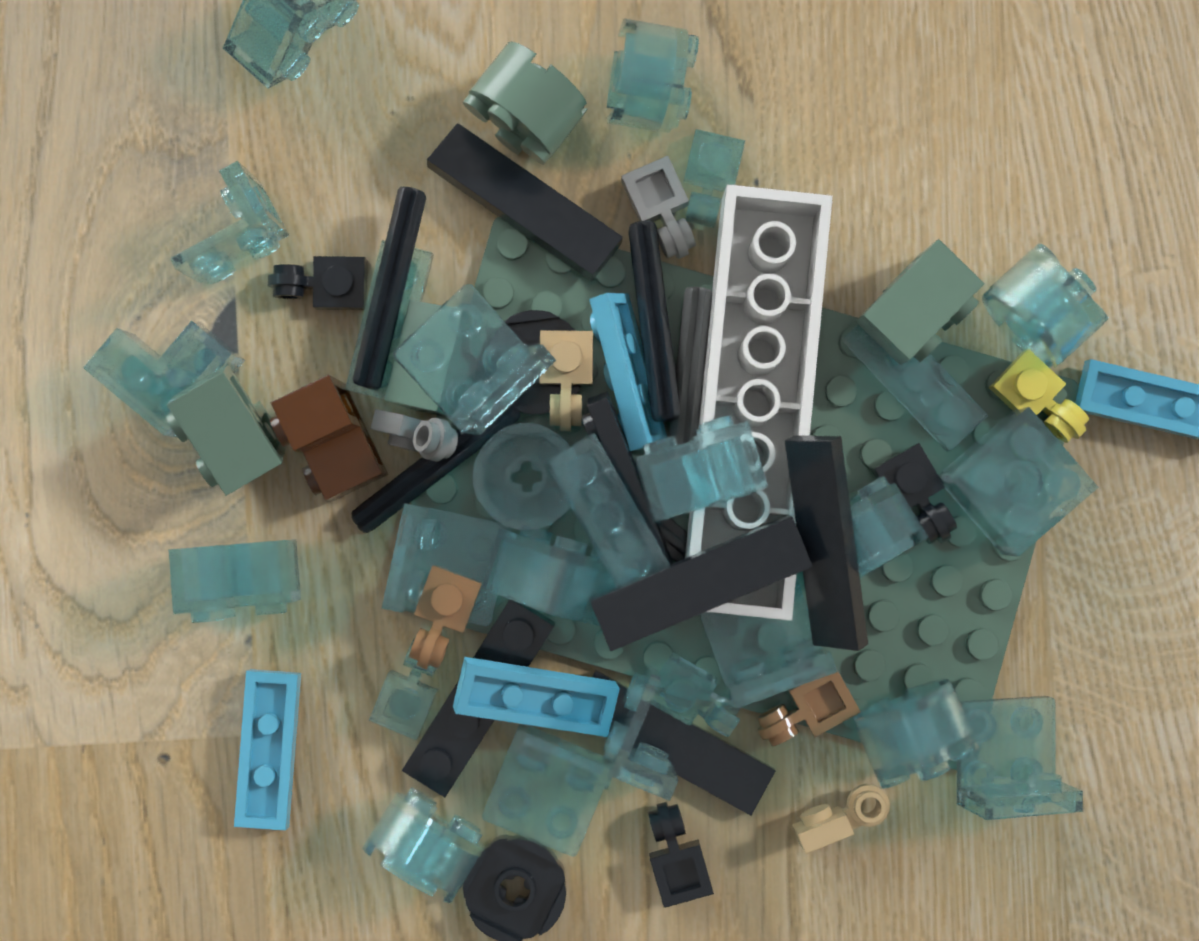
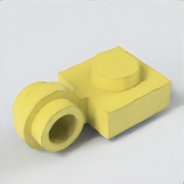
M1030 349L1024 350L989 386V389L1025 423L1031 422L1041 411L1046 413L1049 417L1044 421V425L1055 437L1065 443H1068L1072 437L1079 439L1086 431L1084 425L1089 420L1088 415L1077 404L1068 399H1065L1061 404L1053 400L1066 383Z

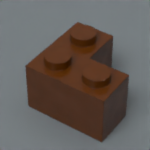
M327 375L270 402L276 416L270 418L273 431L283 447L291 445L293 451L304 454L308 466L303 467L302 471L315 496L322 493L325 500L335 501L389 475L346 383Z

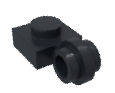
M314 256L313 276H304V267L300 265H274L273 274L268 275V287L273 288V297L280 299L304 298V289H313V308L316 310H367V259L365 257Z
M920 443L910 446L871 469L897 514H901L915 505L917 506L921 514L914 517V522L928 544H932L935 541L942 544L951 538L950 532L957 529V524L944 503L940 502L933 506L928 499L946 487Z
M667 801L656 804L657 810L648 812L655 841L666 840L668 848L651 852L649 856L663 907L666 908L713 895V887L699 839L683 844L678 843L677 837L686 834L678 804L668 806Z

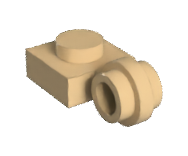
M540 331V385H561L560 394H550V426H560V431H571V426H582V394H571V385H592L593 331Z
M868 783L861 784L850 792L846 808L841 809L839 806L830 808L829 804L815 806L800 815L802 821L792 824L800 846L805 854H808L854 835L853 829L861 826L873 827L881 824L889 814L890 802L888 796L880 787ZM872 797L876 799V806L871 812H861V803L866 798Z

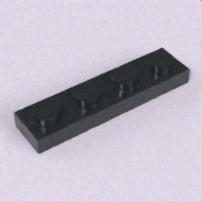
M608 391L588 398L587 407L589 413L581 415L592 445L601 442L606 453L608 462L600 464L610 493L621 492L627 510L619 513L628 540L632 542L639 539L646 557L638 560L641 574L644 576L673 564V560L636 463L629 450L626 437Z
M511 596L473 658L529 667L554 628L555 622L516 597ZM458 682L402 769L404 773L446 798L495 721L455 714L453 703Z

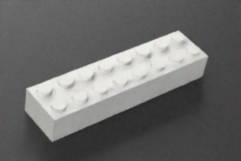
M728 184L725 188L720 208L685 558L785 516H793L795 521L784 440L794 435L810 436L833 198L831 195ZM796 574L706 612L792 621Z

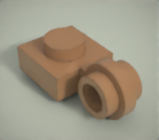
M432 565L414 613L418 617L433 622L430 631L422 628L419 629L412 645L409 658L417 660L418 667L427 670L430 665L439 669L450 642L449 638L441 636L444 626L461 633L465 632L483 585L482 582L440 566Z
M832 664L790 687L788 691L797 708L788 711L784 704H779L765 711L757 717L760 724L757 731L762 740L768 739L773 747L797 735L799 730L795 724L802 720H805L813 736L817 737L861 713L836 666Z

